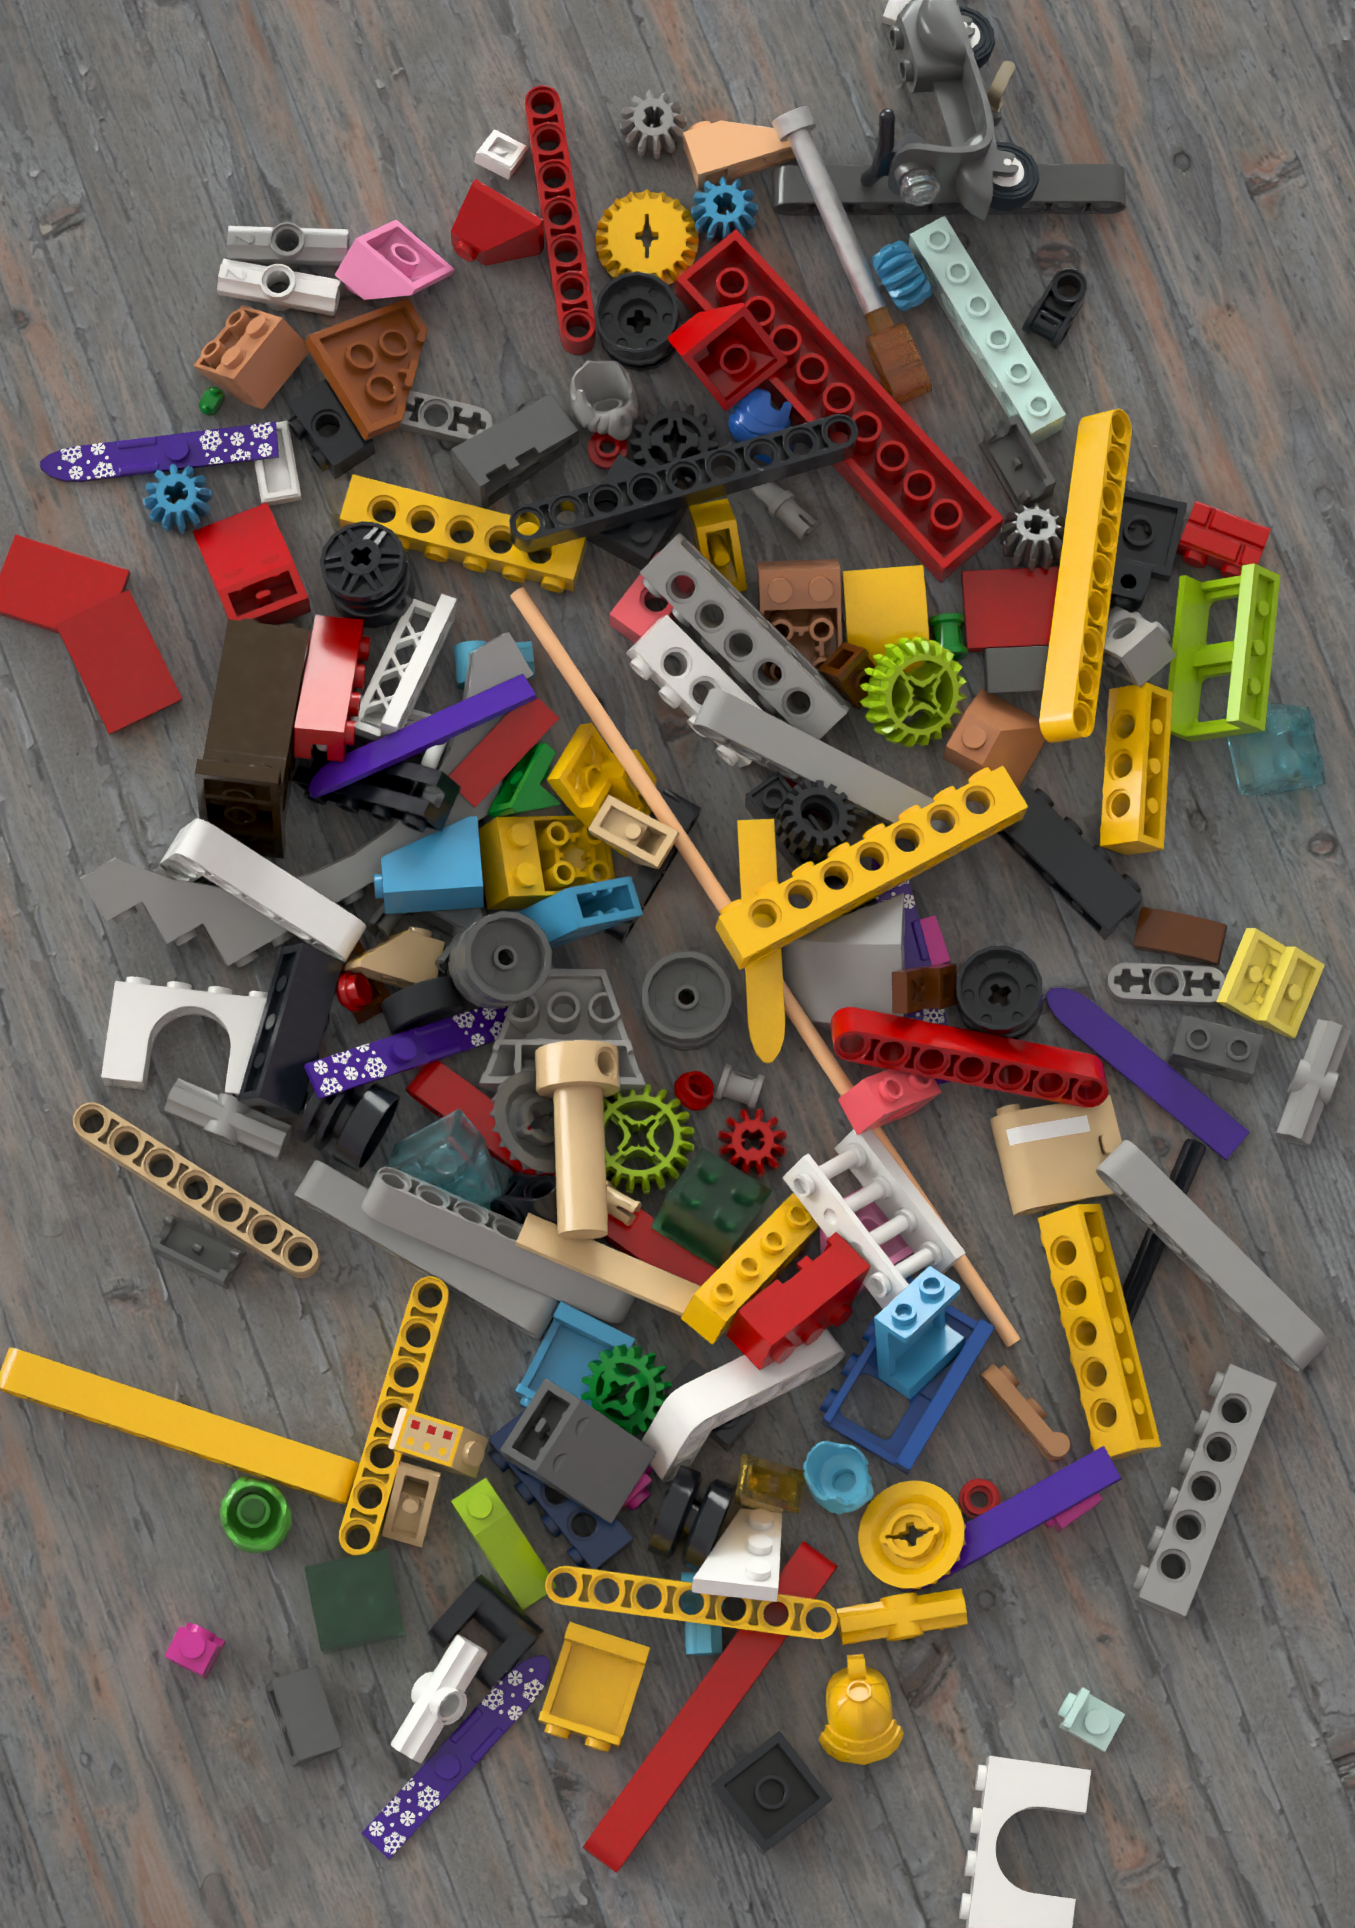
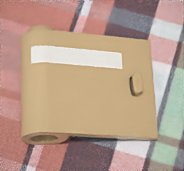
M1110 1095L1102 1104L1092 1108L1058 1103L1022 1110L1020 1104L1007 1105L996 1109L997 1116L991 1118L990 1123L1013 1216L1031 1215L1048 1210L1059 1204L1116 1195L1096 1173V1168L1122 1143Z

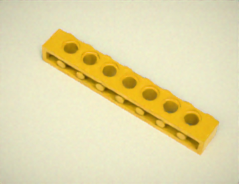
M1004 766L993 771L987 767L976 772L968 779L969 784L957 790L954 786L948 787L933 797L934 802L921 809L919 805H914L898 816L899 821L885 827L883 823L878 824L862 835L864 839L852 846L848 842L840 844L828 852V859L816 865L813 861H809L796 868L791 873L792 878L780 884L777 880L771 881L756 891L757 896L743 903L741 899H738L720 910L721 915L718 917L715 929L739 970L1022 820L1028 805ZM977 801L984 806L986 812L974 814L968 810L966 803ZM937 819L943 820L949 825L951 831L939 833L932 828L930 822ZM900 838L909 839L914 844L915 850L904 852L896 846L895 841ZM864 857L874 858L879 863L880 869L875 871L866 870L862 867L860 859ZM837 876L844 882L845 887L840 890L831 889L825 884L824 878ZM792 895H801L808 900L809 906L804 909L795 908L790 904L788 898ZM756 914H766L773 920L774 925L768 928H761L754 923L752 917Z

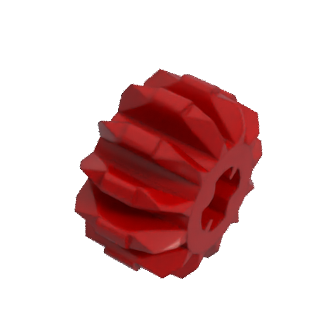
M746 1109L740 1110L741 1123H738L732 1117H728L725 1124L731 1132L719 1131L718 1140L727 1144L718 1149L719 1157L733 1156L727 1162L726 1168L732 1171L741 1164V1178L747 1179L749 1176L750 1168H755L759 1179L764 1178L765 1168L763 1164L776 1171L779 1168V1162L774 1156L782 1157L786 1156L787 1153L786 1147L777 1144L786 1139V1131L778 1130L772 1132L779 1120L774 1116L766 1123L762 1122L764 1117L763 1109H757L755 1120H750ZM747 1137L750 1140L756 1137L760 1138V1150L758 1151L754 1147L748 1151L745 1150L744 1138Z

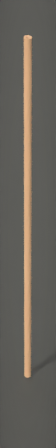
M524 587L517 589L510 595L511 599L658 821L679 832L680 835L674 843L675 847L720 913V910L732 901ZM783 980L785 1013L840 1096L844 1095L854 1087ZM881 1126L872 1129L943 1222ZM964 1254L953 1267L1008 1348L1021 1338Z

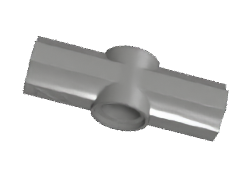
M284 222L275 227L229 226L227 234V259L254 264H284L291 270L297 269L302 265L340 266L349 251L348 229L300 228L295 223ZM285 241H294L298 244L294 250L288 252L278 248Z
M1318 1019L1313 1027L1304 1057L1299 1059L1287 1090V1093L1290 1095L1275 1133L1276 1136L1286 1142L1308 1147L1313 1140L1323 1107H1327L1338 1080L1339 1073H1337V1069L1351 1033L1343 1025Z
M178 1078L168 1095L164 1108L165 1113L203 1128L206 1134L233 1146H237L239 1143L274 1159H280L290 1139L293 1129L291 1125L253 1110L254 1107L237 1101V1097L225 1093L217 1095Z

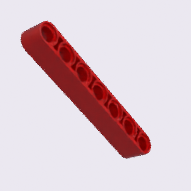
M539 85L533 87L525 97V114L541 219H543L544 239L561 344L568 353L583 355L591 351L596 343V321L561 100L554 88L547 85ZM543 104L550 106L552 111L547 114H539L533 109ZM546 141H552L558 145L552 151L542 150L539 146ZM551 178H559L563 180L564 184L558 188H550L545 182ZM556 215H565L570 219L565 225H556L550 220ZM562 252H571L576 256L573 261L568 263L561 262L556 257ZM568 289H576L582 293V296L575 300H568L562 294ZM582 326L588 330V333L583 337L577 338L571 336L568 331L572 327Z
M856 1007L839 1009L831 1018L830 1026L834 1051L840 1059L1086 1108L1099 1106L1108 1097L1109 1089L1103 1063L1097 1056L1089 1053Z

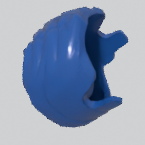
M759 388L753 389L731 409L728 422L731 436L739 443L787 429L790 425L789 414L792 404L784 402L779 411L775 410L771 406V394L769 391ZM795 444L790 447L792 452L794 451ZM758 454L755 456L756 459L770 464L772 462L771 458L767 455Z

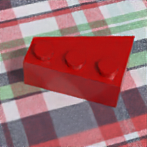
M837 1232L826 1240L827 1246L824 1252L812 1261L808 1256H805L797 1263V1267L801 1271L783 1284L778 1279L737 1311L726 1336L759 1370L773 1362L776 1364L784 1362L796 1347L803 1343L806 1346L811 1345L822 1335L826 1328L831 1325L839 1327L853 1313L852 1303L867 1275L870 1265Z

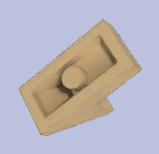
M608 795L588 828L591 835L625 852L630 861L656 869L660 868L680 835L678 831Z
M400 1461L382 1532L383 1537L422 1548L426 1539L433 1506L441 1488V1473Z

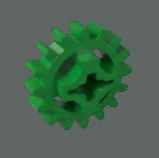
M626 1344L615 1346L613 1351L611 1349L601 1351L599 1353L600 1360L588 1363V1367L593 1372V1375L582 1377L581 1381L590 1386V1391L583 1393L581 1399L591 1400L592 1408L631 1435H638L640 1430L646 1432L660 1410V1406L663 1405L668 1397L663 1395V1390L672 1386V1382L662 1381L660 1376L667 1370L666 1366L655 1367L653 1365L656 1354L653 1352L642 1357V1346L639 1345L630 1347L628 1350ZM630 1365L636 1367V1368L639 1369L641 1372H637V1371L632 1370L631 1367H630ZM635 1383L625 1396L618 1398V1395L622 1394L629 1384ZM613 1409L621 1411L623 1416L616 1413Z

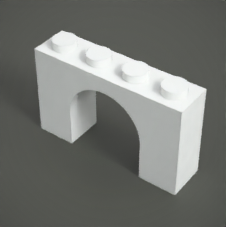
M127 977L126 982L115 981L101 1074L104 1084L106 1086L146 1090L152 1047L158 1033L165 1025L176 1018L186 1015H201L219 1023L230 1037L231 1048L225 1094L238 1098L268 993L250 991L249 996L232 995L233 990L219 986L208 987V992L191 990L192 985L176 981L167 982V987L151 985V980L142 977Z
M989 1756L986 1759V1765H978L975 1790L982 1791L981 1807H973L970 1823V1833L977 1834L975 1851H967L965 1876L972 1877L970 1894L962 1893L959 1919L966 1920V1928L1073 1927L1076 1899L1031 1893L1014 1886L1004 1876L998 1865L996 1841L999 1831L1007 1819L1023 1810L1042 1809L1078 1815L1085 1814L1091 1770Z

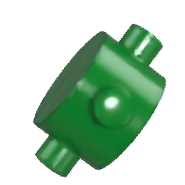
M209 387L199 402L200 411L208 416H214L223 404L225 398L223 391L217 387Z

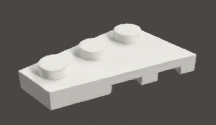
M740 1508L694 1576L691 1592L777 1602L782 1513L770 1512L766 1509L751 1510Z

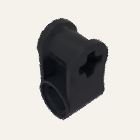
M1064 268L1058 271L1041 299L1033 306L1022 327V331L1026 333L1032 331L1050 341L1051 347L1057 350L1083 306L1087 290V281L1084 275L1079 270L1073 268ZM1063 285H1070L1077 289L1078 294L1072 298H1067L1059 293L1058 288Z
M522 1172L513 1173L508 1179V1187L503 1194L496 1196L490 1202V1210L520 1224H524L528 1213H531L557 1225L556 1176L533 1175Z

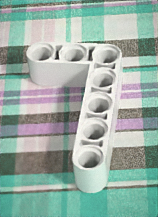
M199 818L193 820L179 831L159 864L161 869L177 880L194 882L201 876H204L311 946L344 961L343 963L346 962L366 929V925L350 912L216 826Z
M826 1328L814 1343L808 1346L803 1343L796 1347L793 1353L780 1364L773 1362L759 1370L743 1355L679 1387L664 1401L641 1441L657 1452L650 1463L651 1467L663 1482L673 1480L680 1465L689 1467L712 1429L826 1373L845 1356L844 1350Z

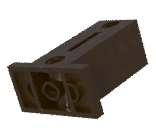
M228 619L203 759H197L195 768L199 819L211 823L261 856L284 859L286 847L285 821L296 757H294V726L309 652L310 632L309 629H303L288 623L279 626L262 624L254 619H241L240 621Z

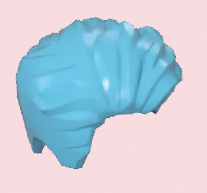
M821 1441L808 1452L803 1466L808 1490L815 1502L829 1512L838 1515L853 1512L871 1500L874 1495L871 1483L872 1477L868 1474V1460L858 1448L848 1444Z

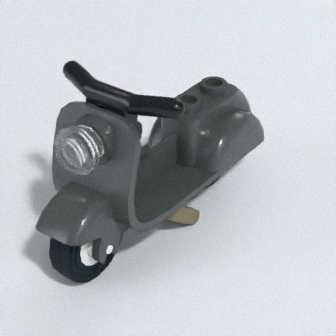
M911 0L898 14L895 25L889 29L890 46L892 50H897L900 59V78L902 82H907L910 93L932 91L935 93L951 146L925 144L924 139L916 133H907L902 139H894V111L889 108L883 109L879 115L878 146L872 165L861 175L860 181L862 185L871 187L883 176H888V188L894 194L901 196L902 200L908 204L923 206L933 200L948 201L959 199L961 205L968 212L984 222L989 208L1011 211L1023 207L1032 199L1039 182L1038 166L1033 157L1022 147L1007 142H996L994 138V127L999 125L1002 117L1000 112L1003 106L1002 96L1014 73V63L1004 61L1001 64L988 93H986L979 69L988 62L995 45L994 29L988 19L978 11L958 6L957 0Z

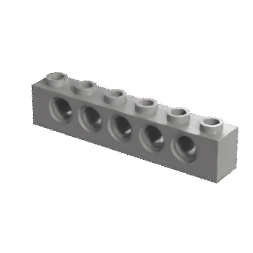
M680 532L640 572L645 578L643 584L648 591L657 598L663 596L674 607L672 613L677 620L686 627L692 625L702 635L700 640L706 649L715 656L721 654L731 664L729 669L734 677L745 685L750 683L760 693L758 699L763 706L774 714L778 711L789 722V725L820 740L852 706ZM686 575L690 577L695 584V591L693 593L682 592L676 583L677 576ZM708 604L719 606L724 613V620L721 622L711 621L706 616L705 606ZM737 633L748 635L753 642V648L749 651L739 649L734 643V635ZM773 662L777 664L781 669L782 677L776 680L768 678L763 672V663ZM794 691L806 693L811 701L810 707H797L792 702L791 693Z
M1232 1364L1225 1369L1224 1373L1216 1372L1208 1394L1214 1397L1209 1412L1201 1410L1193 1429V1433L1199 1435L1194 1451L1186 1448L1178 1468V1472L1184 1474L1179 1489L1171 1487L1162 1509L1169 1513L1163 1528L1156 1525L1147 1549L1154 1553L1148 1567L1141 1564L1134 1579L1132 1588L1138 1590L1135 1598L1136 1602L1180 1620L1186 1617L1277 1385L1276 1382ZM1226 1403L1237 1404L1243 1413L1242 1421L1230 1423L1225 1420L1222 1415V1406ZM1218 1441L1225 1445L1228 1451L1225 1461L1216 1462L1208 1456L1206 1449L1209 1442ZM1193 1481H1207L1213 1490L1212 1498L1207 1501L1197 1499L1191 1490ZM1187 1518L1196 1524L1198 1533L1195 1539L1186 1540L1179 1536L1176 1530V1523L1179 1519ZM1166 1557L1177 1559L1182 1565L1181 1577L1177 1579L1166 1577L1161 1570L1162 1560Z

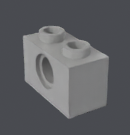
M1115 606L1109 611L1102 668L1141 687L1176 657L1168 643L1171 637L1167 630L1157 621L1151 623L1136 611L1130 613Z

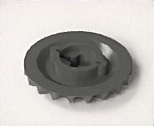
M536 1071L515 1073L497 1087L498 1092L491 1099L494 1109L489 1116L496 1123L492 1131L498 1133L502 1139L499 1147H507L511 1152L510 1160H519L522 1163L523 1170L534 1169L537 1175L543 1173L554 1175L556 1174L553 1099L539 1096L536 1092ZM545 1116H549V1119L543 1122L540 1128L527 1129L533 1120H540Z

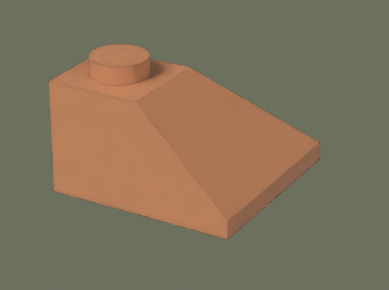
M981 689L965 711L948 741L943 759L972 775L987 767L993 771L1004 766L1015 786L1019 789L1046 739L1041 733L1037 717L993 694H987L986 690Z

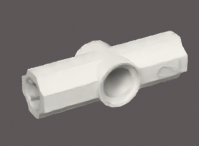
M223 259L218 274L217 294L265 303L270 309L276 311H285L292 308L335 316L339 306L342 283L341 280L294 272L284 264H273L267 267ZM277 282H284L289 285L288 289L282 293H274L269 290Z
M456 1634L434 1672L425 1673L414 1684L411 1693L414 1705L392 1740L391 1746L412 1760L422 1764L444 1725L453 1724L463 1715L467 1707V1697L464 1692L488 1654L487 1651L469 1639Z

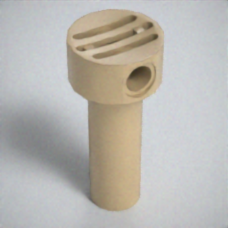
M575 1040L550 1043L539 1047L535 1051L536 1092L539 1096L553 1099L558 1236L571 1240L601 1238L608 1235L604 1098L620 1091L619 1050L616 1045L600 1041Z

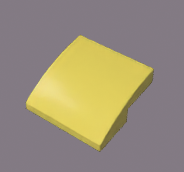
M1246 928L1216 1002L1267 1029L1288 1038H1296L1325 964L1297 947L1284 946L1256 928Z

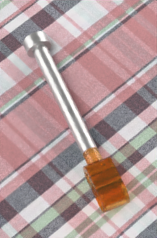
M799 107L782 114L773 120V127L780 142L789 141L872 332L871 335L865 337V343L884 389L899 405L932 392L930 378L904 322L895 325L817 148L811 134V130L816 127V123L809 107Z

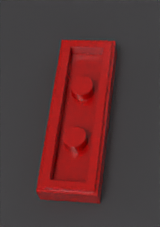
M538 697L532 702L507 712L448 774L461 787L459 794L473 808H476L556 723L559 717Z

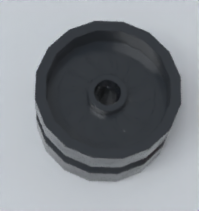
M680 1465L670 1489L667 1488L653 1523L655 1529L647 1551L668 1559L674 1555L682 1536L687 1538L681 1556L682 1564L699 1571L713 1550L736 1486L716 1478L709 1484L703 1500L700 1501L696 1498L702 1483L701 1472Z

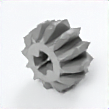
M649 89L646 92V100L644 101L634 95L631 98L632 107H624L622 109L624 121L620 123V133L627 135L625 145L628 148L638 146V155L640 157H643L648 150L653 151V157L657 160L660 158L662 148L668 153L673 154L675 151L674 142L683 141L684 131L682 128L687 125V118L685 115L679 114L681 111L679 101L668 104L669 95L666 91L660 95L659 99H655L653 92ZM653 121L650 127L646 126V123ZM656 122L660 123L659 127L653 128Z

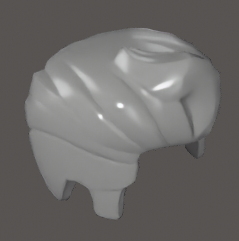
M587 360L576 371L571 379L570 400L577 423L581 424L582 428H587L591 432H598L599 435L608 433L614 439L625 440L631 433L633 421L637 420L639 410L637 392L630 373L617 361L596 362L592 360Z

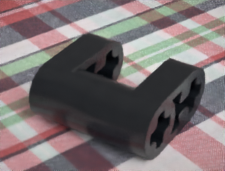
M481 1574L434 1624L428 1635L442 1648H445L472 1618L481 1624L502 1644L475 1675V1678L492 1691L544 1633V1630Z

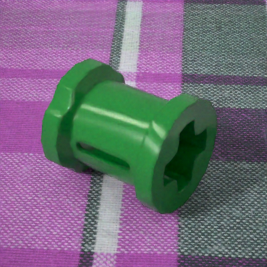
M943 613L932 616L928 619V624L933 629L934 641L939 642L942 648L948 649L954 654L953 661L966 658L968 656V648L963 646L961 625L965 622L964 615L959 613Z

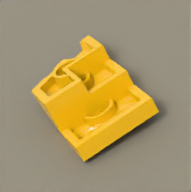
M923 565L842 571L846 642L865 648L869 653V659L875 666L877 664L873 655L881 654L885 656L886 644L897 645L899 638L905 637L912 640L916 636L926 638L929 641ZM924 661L910 664L903 672L910 673L915 667L919 668Z
M593 723L579 725L547 778L548 783L559 798L587 828L590 827L608 795L649 816L652 810L615 754L610 751ZM637 749L632 750L656 787L657 779ZM608 844L610 847H612V848H613L614 850H616L618 853H620V854L623 855L624 857L628 858V856H627V854H626L625 852H623V851H621V850L615 848L614 846Z

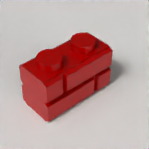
M1195 501L1176 554L1182 555V560L1190 566L1204 568L1205 565L1219 569L1221 570L1220 575L1224 578L1241 576L1242 565L1254 563L1258 565L1271 529Z

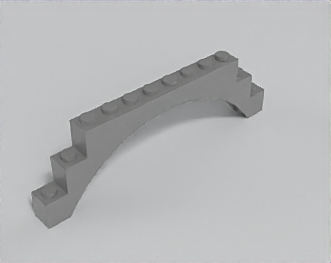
M510 632L499 635L469 653L462 701L518 675L524 674L526 679L533 676ZM505 714L451 738L436 769L448 775ZM501 781L476 808H473L458 793L444 828L469 816H477V819H482L485 824L495 819L489 816L487 812L502 785ZM394 819L388 827L352 853L309 873L293 877L332 902L337 903L341 901L346 906L365 895L362 888L374 882V874H382L381 857L438 830L426 827L424 832H419L403 825L401 820ZM116 857L79 878L105 922L112 918L116 924L123 922L138 912L135 905L141 902L166 944L174 941L177 946L182 945L198 935L196 927L202 924L221 959L227 966L235 963L237 968H240L259 956L256 950L270 942L273 947H276L294 936L293 933L219 886L167 878L126 863Z

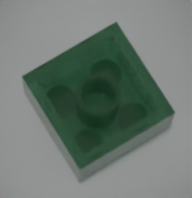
M702 1147L665 1197L651 1228L719 1269L738 1249L752 1229L773 1190Z
M388 1549L304 1567L320 1649L323 1654L407 1637Z

